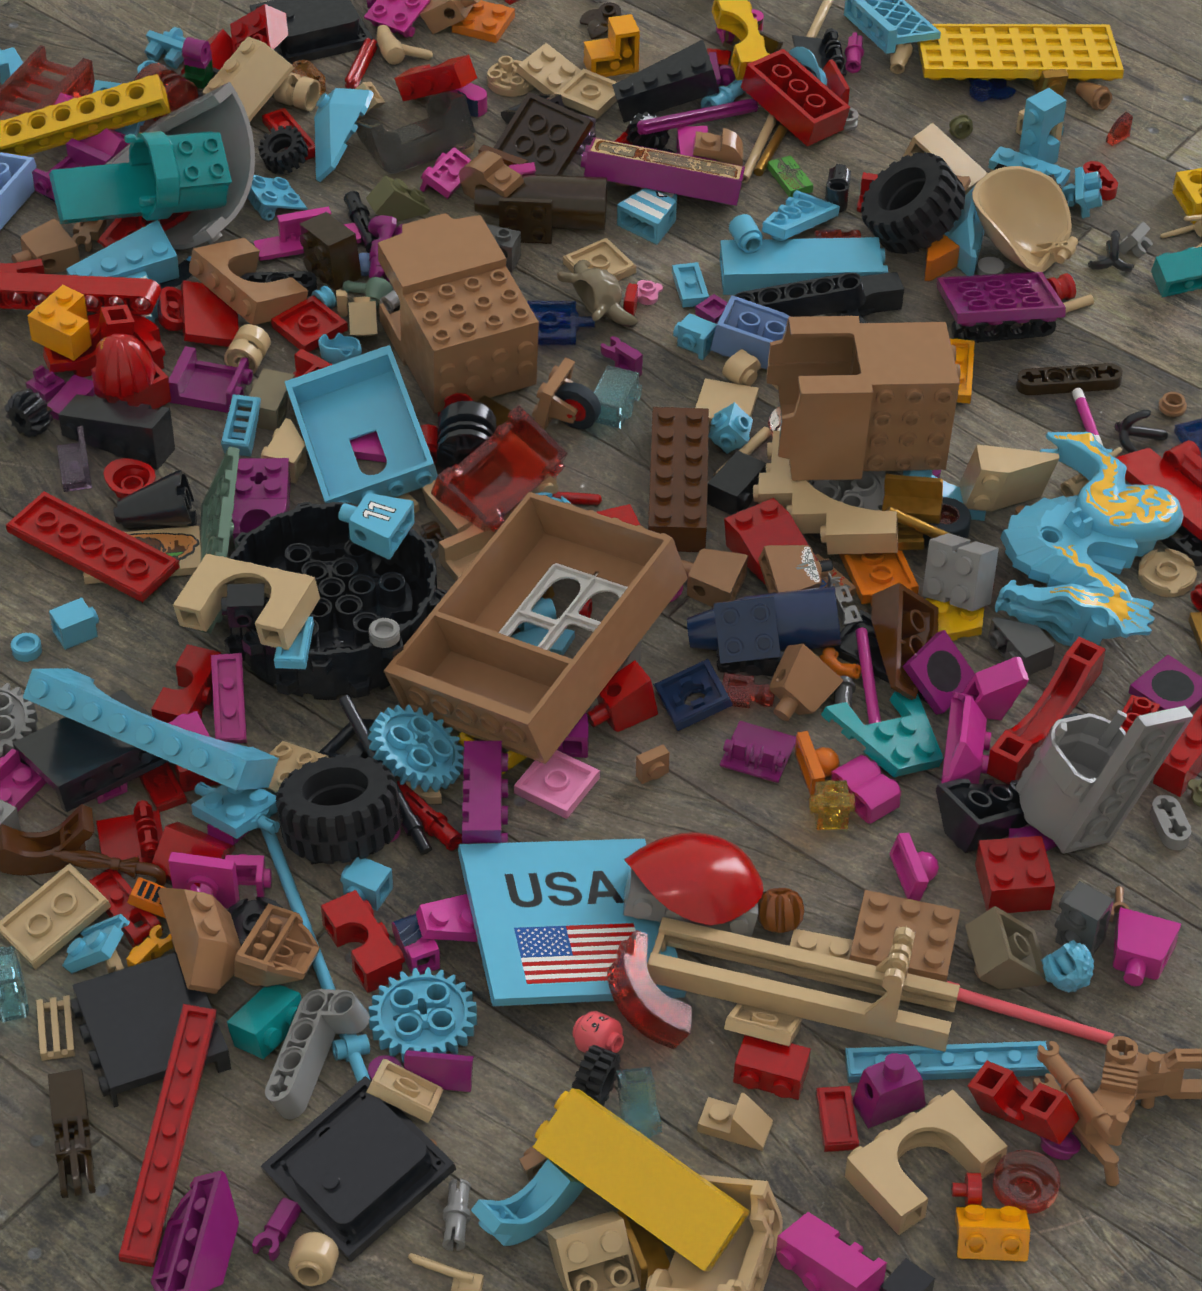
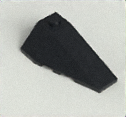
M956 779L938 784L936 794L945 834L964 853H968L978 849L980 840L1002 839L1008 835L1010 828H1021L1029 824L1024 818V812L1020 805V794L1015 789L1019 780H1011L1009 785L996 784L994 779H985L983 784H971L969 779Z

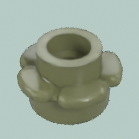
M965 114L956 116L949 123L950 134L955 135L959 139L968 137L973 130L972 120Z

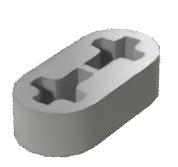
M1157 796L1153 800L1150 816L1161 842L1172 850L1185 849L1189 844L1192 831L1180 803L1173 796Z

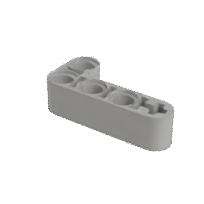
M316 989L308 992L300 1001L265 1088L266 1098L284 1119H295L305 1111L335 1034H357L368 1025L369 1013L352 991Z

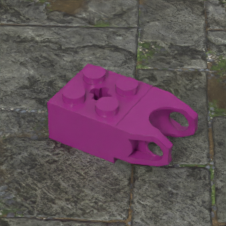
M289 458L239 459L234 510L231 520L234 523L233 539L241 532L248 533L253 529L255 530L264 521L277 514L290 511L291 478Z

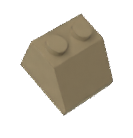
M996 906L965 925L968 935L967 944L975 961L974 971L982 982H987L999 990L1039 986L1049 983L1045 979L1041 962L1043 956L1035 929Z

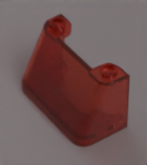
M520 405L508 414L509 422L506 421L502 426L499 425L494 434L459 465L455 464L451 469L447 467L439 474L431 491V494L440 503L484 532L489 529L492 532L496 531L504 523L505 519L503 517L518 505L528 492H532L549 476L555 478L565 468L563 461L568 453Z

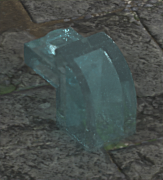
M651 1067L616 1070L621 1119L647 1138L655 1134H662L661 1118L656 1105L655 1080Z

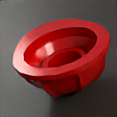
M128 458L116 459L110 462L103 472L108 487L120 499L156 480L155 471L149 464Z

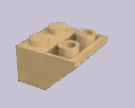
M614 1211L546 1230L553 1262L564 1291H629L640 1287L624 1219Z

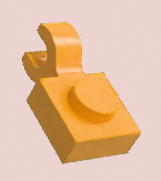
M156 925L153 927L149 934L150 938L147 937L139 946H135L126 958L127 967L159 958L166 951L172 949L174 946L171 934L164 939H159L163 935L162 926Z

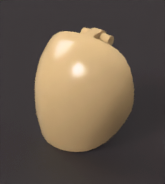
M1008 166L987 173L977 182L973 189L972 197L978 217L985 233L1007 259L1026 270L1044 272L1054 262L1057 261L1062 264L1065 260L1072 257L1076 251L1078 239L1074 236L1070 237L1072 228L1070 210L1064 193L1052 177L1031 168Z

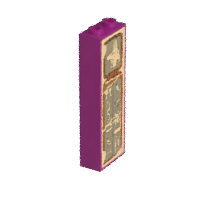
M593 138L591 145H586L580 166L585 168V177H607V181L735 206L738 203L745 170L744 166L599 138Z

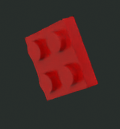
M314 295L271 318V327L299 350L303 349L307 352L319 347L318 340L323 334H326L331 340L336 337L337 333L342 334L348 330L347 322Z

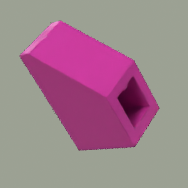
M1014 657L975 673L962 694L972 696L987 719L1002 720L1007 711L1013 706L1018 695L1026 687L1029 678L1022 658Z

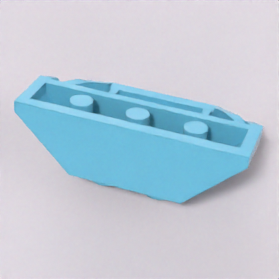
M974 187L965 195L964 209L961 210L959 220L953 223L954 227L950 232L947 231L945 233L948 238L960 246L957 267L967 276L975 275L985 232L973 202L972 192Z

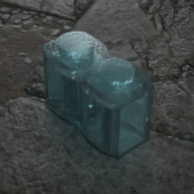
M13 946L0 947V1021L7 1022L26 1018L29 1013V1004L19 953Z

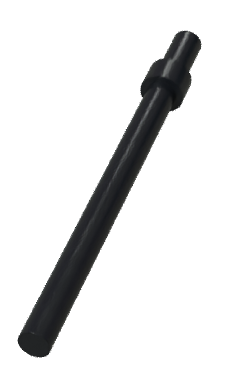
M349 695L341 697L339 703L368 757L373 758L377 751L369 749L372 743L368 739L370 732ZM396 782L403 820L401 825L407 836L412 837L421 855H425L432 850V847L422 830L424 825L419 816L413 814Z

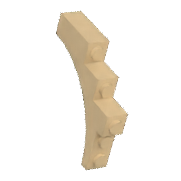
M773 431V440L767 443L768 460L771 459V463H766V473H759L758 485H753L754 502H759L760 504L775 498L790 513L802 534L820 533L821 543H826L828 555L898 553L897 511L870 510L851 506L828 497L815 489L806 480L792 481L789 466L790 459L778 457L780 431Z

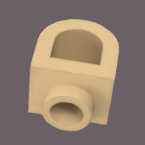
M741 349L727 360L723 367L722 375L734 384L751 386L757 379V371L761 368V364L755 356Z

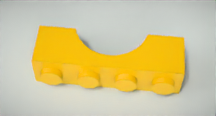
M714 0L711 12L717 28L729 31L741 40L740 43L734 46L730 63L736 80H743L747 64L769 55L765 49L764 37L760 36L758 21L753 17L750 1Z

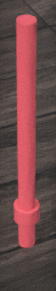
M947 980L948 983L960 985V984H958V983H954V982H951V981H948V980ZM959 987L957 1001L1104 1045H1107V1042L1114 1037V1033Z

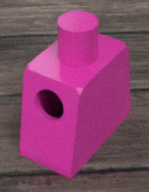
M1120 907L1114 935L1113 967L1125 972L1123 979L1127 984L1140 986L1143 983L1144 977L1153 980L1159 979L1176 947L1181 923Z

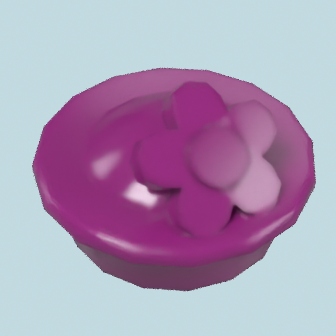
M1072 1130L1060 1145L1040 1136L1042 1150L1059 1160H1069L1081 1149L1079 1140L1071 1134Z

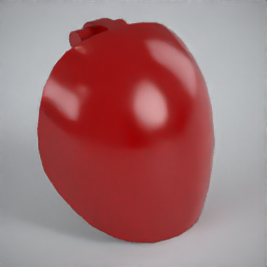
M690 832L663 837L638 849L624 859L649 892L660 903L679 916L700 924L712 926L724 924L738 918L759 902L764 891L761 877L747 854L730 841L711 834Z

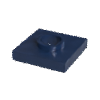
M709 659L653 684L677 732L733 706ZM701 693L705 695L704 699L700 697L697 700L690 701L691 705L685 704V700L691 694Z

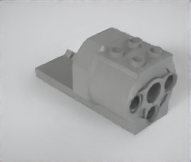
M1186 706L1139 715L1127 733L1121 727L1127 714L1119 709L1112 721L1090 713L1057 720L1042 745L1035 751V756L1029 766L1023 770L1022 777L1015 787L1020 794V805L1024 812L1025 820L1042 834L1052 839L1063 854L1109 843L1192 720L1193 715Z

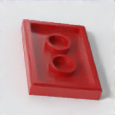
M183 280L181 299L184 341L229 347L239 330L238 313L203 283Z

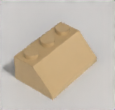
M247 37L234 54L224 63V66L215 77L209 81L202 93L205 95L230 82L237 92L250 122L292 72L294 67L264 42Z

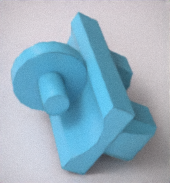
M177 27L172 28L170 32L164 31L163 35L151 30L148 31L146 37L149 43L144 51L147 58L156 62L162 54H165V63L169 67L177 69L184 61L182 47L186 38L183 37V31Z
M1083 167L1075 168V185L1070 183L1062 188L1068 205L1072 207L1075 204H1079L1081 206L1082 218L1090 217V208L1102 206V196L1099 190L1102 188V181L1099 172L1085 174Z

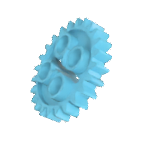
M396 705L394 710L388 707L384 713L380 712L369 729L371 733L368 739L372 741L369 749L377 751L373 759L382 760V764L391 770L394 777H400L401 785L408 781L413 790L418 785L421 786L424 792H427L430 786L435 792H438L440 787L447 789L450 783L454 784L463 770L464 756L461 754L464 751V747L457 745L460 738L450 735L453 728H444L442 726L444 723L443 719L433 720L434 715L432 712L426 716L423 714L421 707L414 712L410 705H407L404 710L399 705Z
M427 967L425 973L421 975L417 968H413L412 976L409 977L401 971L399 981L389 977V988L380 985L379 995L372 996V1006H369V1028L372 1030L373 1040H379L381 1050L389 1048L390 1056L394 1057L401 1053L403 1063L406 1050L443 1054L450 1051L452 1054L457 1055L458 1044L466 1047L468 1045L467 1036H474V1026L477 1025L476 1002H473L472 991L466 992L465 982L456 985V975L453 974L445 979L444 970H440L435 976L431 975L430 967Z

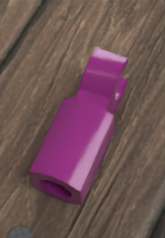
M284 1197L281 1198L264 1226L265 1232L259 1233L253 1240L252 1248L254 1254H258L261 1247L269 1245L271 1246L269 1260L274 1261L279 1256L280 1242L285 1241L302 1210L297 1202Z

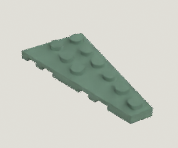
M228 447L201 504L200 562L206 554L227 557L229 540L234 530V523L231 520L234 510L239 448ZM221 610L206 633L211 634L215 624L222 621L223 615Z

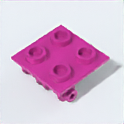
M376 0L364 15V19L372 22L373 26L387 25L392 33L398 31L403 37H412L415 34V28L412 27V24L430 0Z

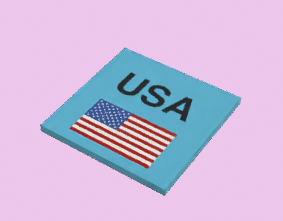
M645 839L459 844V860L492 1006L685 997L687 991L645 982L647 963L653 951L661 922L636 919L623 915L624 890L631 868L624 859L646 846ZM667 946L666 951H661L662 955L678 958L674 947Z

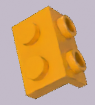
M975 1204L966 1207H956L955 1222L958 1234V1258L1002 1261L1028 1260L1030 1225L1026 1210H1020L1013 1206H1004L1001 1209L984 1208Z

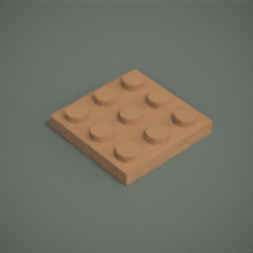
M865 890L849 960L874 966L879 965L890 954L896 928L907 926L915 932L908 973L946 982L960 910Z

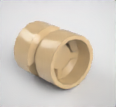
M291 72L274 92V98L279 103L289 106L294 105V107L305 111H312L320 96V83L316 79L306 76L301 77L299 74Z
M247 324L241 326L224 355L225 364L238 367L242 357L248 358L249 369H252L254 374L271 345L268 333L256 325Z

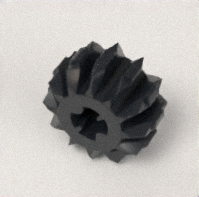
M648 112L644 114L638 113L634 116L625 131L628 135L626 140L631 142L632 145L656 150L663 149L668 143L670 136L668 130L643 135L638 133L637 123L639 121L657 118L656 115L650 116Z
M30 388L14 393L4 406L7 412L6 418L12 422L11 426H15L19 434L24 433L28 438L41 435L47 430V427L50 426L53 420V416L50 414L52 409L47 406V400H43L39 392L34 393Z

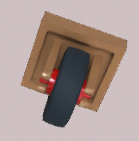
M565 357L559 366L555 365L553 367L548 383L543 382L536 396L540 400L532 413V416L535 417L534 430L543 434L553 418L561 420V422L572 428L587 429L593 426L600 416L601 403L594 392L582 384L571 381L575 361Z

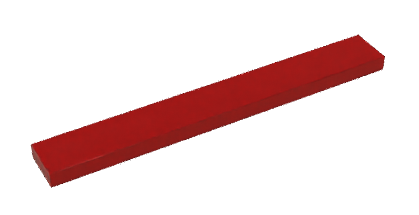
M183 1004L119 1253V1261L149 1267L155 1266L217 1017L216 1009Z

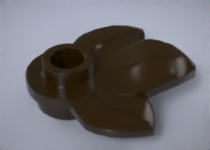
M604 3L598 9L585 12L579 22L580 24L588 25V33L593 40L608 32V18L621 16V8L615 3Z

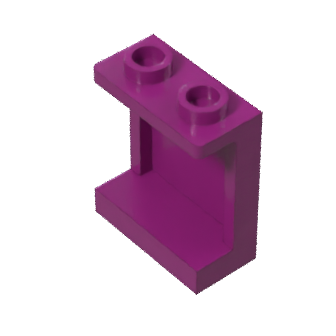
M72 138L66 143L67 157L48 172L37 168L32 171L35 191L55 200L49 176L51 170L105 165L113 157Z
M185 346L169 377L170 403L228 413L233 394L244 396L246 385H250L252 382L253 370L249 369L248 358L242 357L238 367L197 360L196 348Z

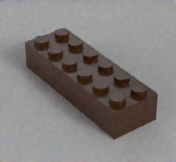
M653 407L648 530L660 534L665 533L672 537L678 552H699L701 549H706L709 409Z

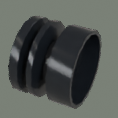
M459 401L444 408L438 417L437 461L443 469L457 476L473 477L483 474L492 467L496 460L495 415L484 404L474 401Z

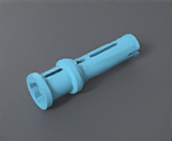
M735 80L726 87H718L719 93L702 98L701 108L734 102L735 98L745 93L741 88L743 80Z

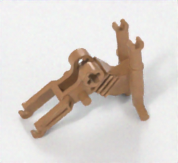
M1124 1036L1113 1037L1107 1042L1101 1085L1092 1094L1083 1084V1079L1076 1075L1059 1055V1045L1056 1042H1049L1048 1051L1045 1050L1044 1046H1038L1037 1059L1045 1065L1051 1074H1045L1044 1083L1039 1078H1034L1033 1090L1040 1082L1063 1093L1066 1091L1072 1098L1070 1102L1080 1118L1072 1128V1131L1087 1150L1094 1154L1102 1163L1106 1184L1109 1186H1116L1120 1181L1117 1165L1119 1157L1108 1144L1114 1146L1122 1144V1134L1129 1118H1131L1134 1112L1136 1100L1141 1099V1106L1151 1109L1154 1107L1155 1097L1167 1095L1171 1099H1202V1079H1183L1184 1069H1202V1049H1173L1167 1054L1151 1052L1149 1055L1138 1052V1045L1132 1039Z

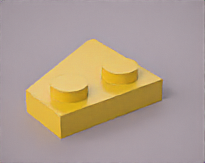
M926 598L927 601L939 608L938 632L945 630L952 641L958 640L961 637L981 635L984 607L970 611L950 605V601L944 603Z

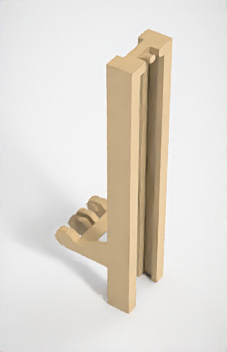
M662 917L658 936L647 963L645 982L944 1052L946 1051L952 1022L898 1010L900 1000L954 1012L960 985L908 973L915 932L907 926L896 928L889 956L879 965L874 966ZM667 946L877 994L882 997L875 1003H868L662 955L661 951H666Z

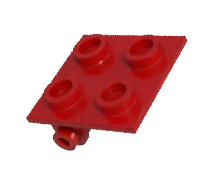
M141 800L136 803L133 809L134 814L96 821L101 854L107 855L110 858H120L121 860L139 856V862L152 863L163 834L159 810L153 811L152 806L147 801Z

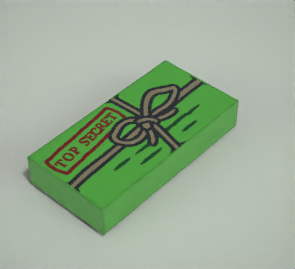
M791 155L768 161L767 169L789 197H793V193L796 190L806 194L813 192L812 182Z

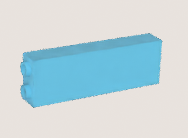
M879 237L786 239L784 241L762 239L763 244L761 248L753 253H746L741 250L735 240L720 241L719 261L723 295H736L743 291L844 273H857L860 276L888 273V266L883 265L885 264V248H880Z

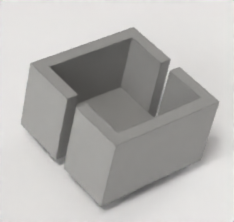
M950 533L930 539L922 596L944 603L950 601V605L970 611L990 605L999 548L977 541L970 543V539Z

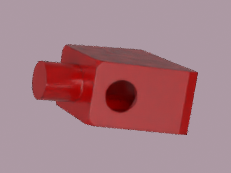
M634 660L613 675L597 696L598 705L586 711L588 721L592 727L607 721L616 732L658 715L652 680L638 662Z

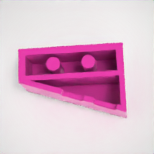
M810 1212L804 1214L778 1235L776 1247L778 1261L785 1269L795 1272L809 1291H880V1286L884 1283L887 1262L881 1258L872 1261L862 1254L864 1251L863 1247L858 1243L854 1242L849 1246L838 1239L840 1236L839 1231Z

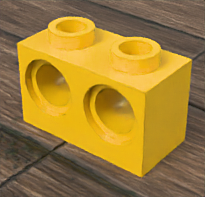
M1202 168L1176 172L1172 193L1187 216L1202 215Z

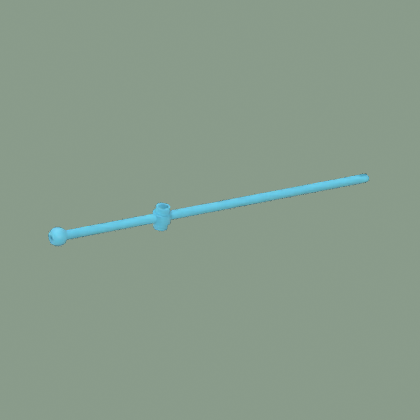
M260 828L290 908L293 912L300 914L303 919L302 924L311 932L317 942L276 833L272 835ZM319 948L312 966L321 989L336 990ZM339 1034L340 1039L332 1041V1052L335 1060L345 1059L346 1062L350 1063L357 1083L365 1076L371 1081L361 1056L370 1054V1044L367 1035Z

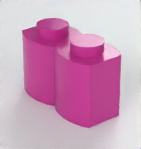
M860 755L832 771L831 786L846 803L850 804L858 816L868 824L875 822L900 807L901 789L895 780L881 774L880 767L874 760Z

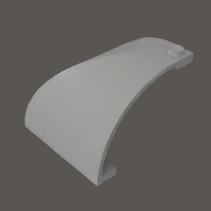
M230 82L163 116L144 131H162L166 135L209 131L221 133L232 179L228 189L227 203L224 207L218 209L192 211L184 221L165 231L174 249L192 248L206 241L212 244L223 235L220 231L237 216L249 195L255 168L253 134L245 108ZM130 144L105 165L128 163Z

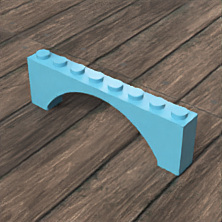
M45 668L32 669L23 695V698L236 791L268 788L279 760V758L254 747L238 745L201 735L143 714L102 692L93 684L95 679L72 669Z

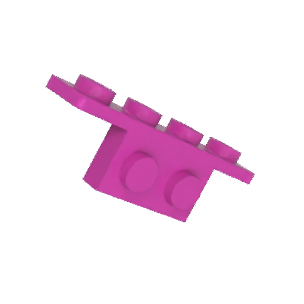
M329 206L277 215L279 236L254 241V246L260 250L258 260H272L274 258L304 253L300 242V223L324 212L331 215ZM343 224L356 234L357 243H361V235L356 224Z

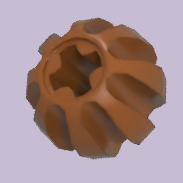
M773 888L763 892L762 898L758 902L757 918L764 929L775 933L790 932L798 928L803 921L804 904L796 891L789 888Z

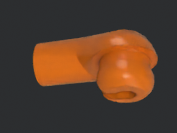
M832 647L823 649L822 655L819 658L837 675L848 676L852 679L860 677L861 667L859 664L841 663L837 660L838 651Z

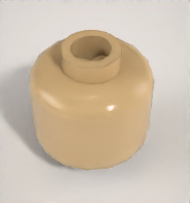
M308 1232L301 1235L295 1241L288 1263L290 1273L298 1282L306 1286L326 1283L333 1276L339 1251L337 1244L332 1238L319 1232Z

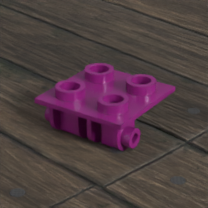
M739 721L731 740L726 739L723 751L725 753L720 766L779 783L794 749L796 737Z

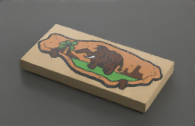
M199 526L125 532L179 560L180 568L170 577L193 575L200 564L201 540ZM84 572L85 584L104 583Z

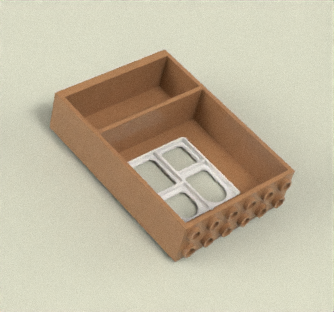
M528 492L403 646L404 650L398 653L384 669V673L402 709L404 710L407 705H410L413 711L416 712L421 707L424 715L427 716L432 712L434 715L433 720L443 719V725L447 727H452L455 730L484 741H502V748L546 764L688 579L675 541L665 533H656L640 525L628 524L618 518H610L600 515L593 510H585L568 502L563 503L551 499L546 495ZM567 578L579 582V594L560 618L552 619L532 612V608L553 583ZM613 592L619 596V600L601 622L579 614L586 602L598 593ZM523 622L549 630L538 646L510 636ZM570 625L593 632L573 659L549 651Z

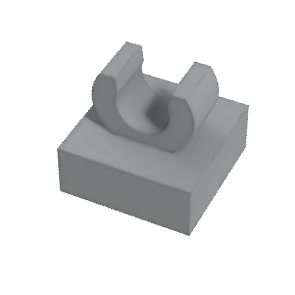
M1144 221L1140 223L1120 242L1119 251L1124 255L1132 249L1133 254L1140 258L1153 245L1152 241L1145 237L1151 228Z

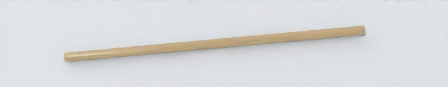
M823 0L806 37H817L834 0ZM770 113L746 161L742 183L749 181L777 122V119Z

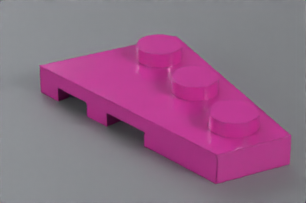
M467 894L421 904L416 911L423 939L478 942Z

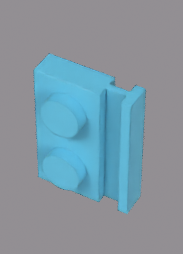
M119 914L85 928L80 932L83 938L79 937L69 945L67 949L68 956L62 966L72 974L110 959L124 934L121 928L128 926L130 921L122 914Z

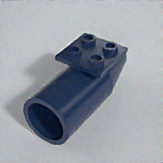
M835 586L744 596L734 601L713 603L714 608L687 618L690 648L717 651L719 648L720 664L781 657L780 651L784 652L787 646L804 644L809 649L842 646Z

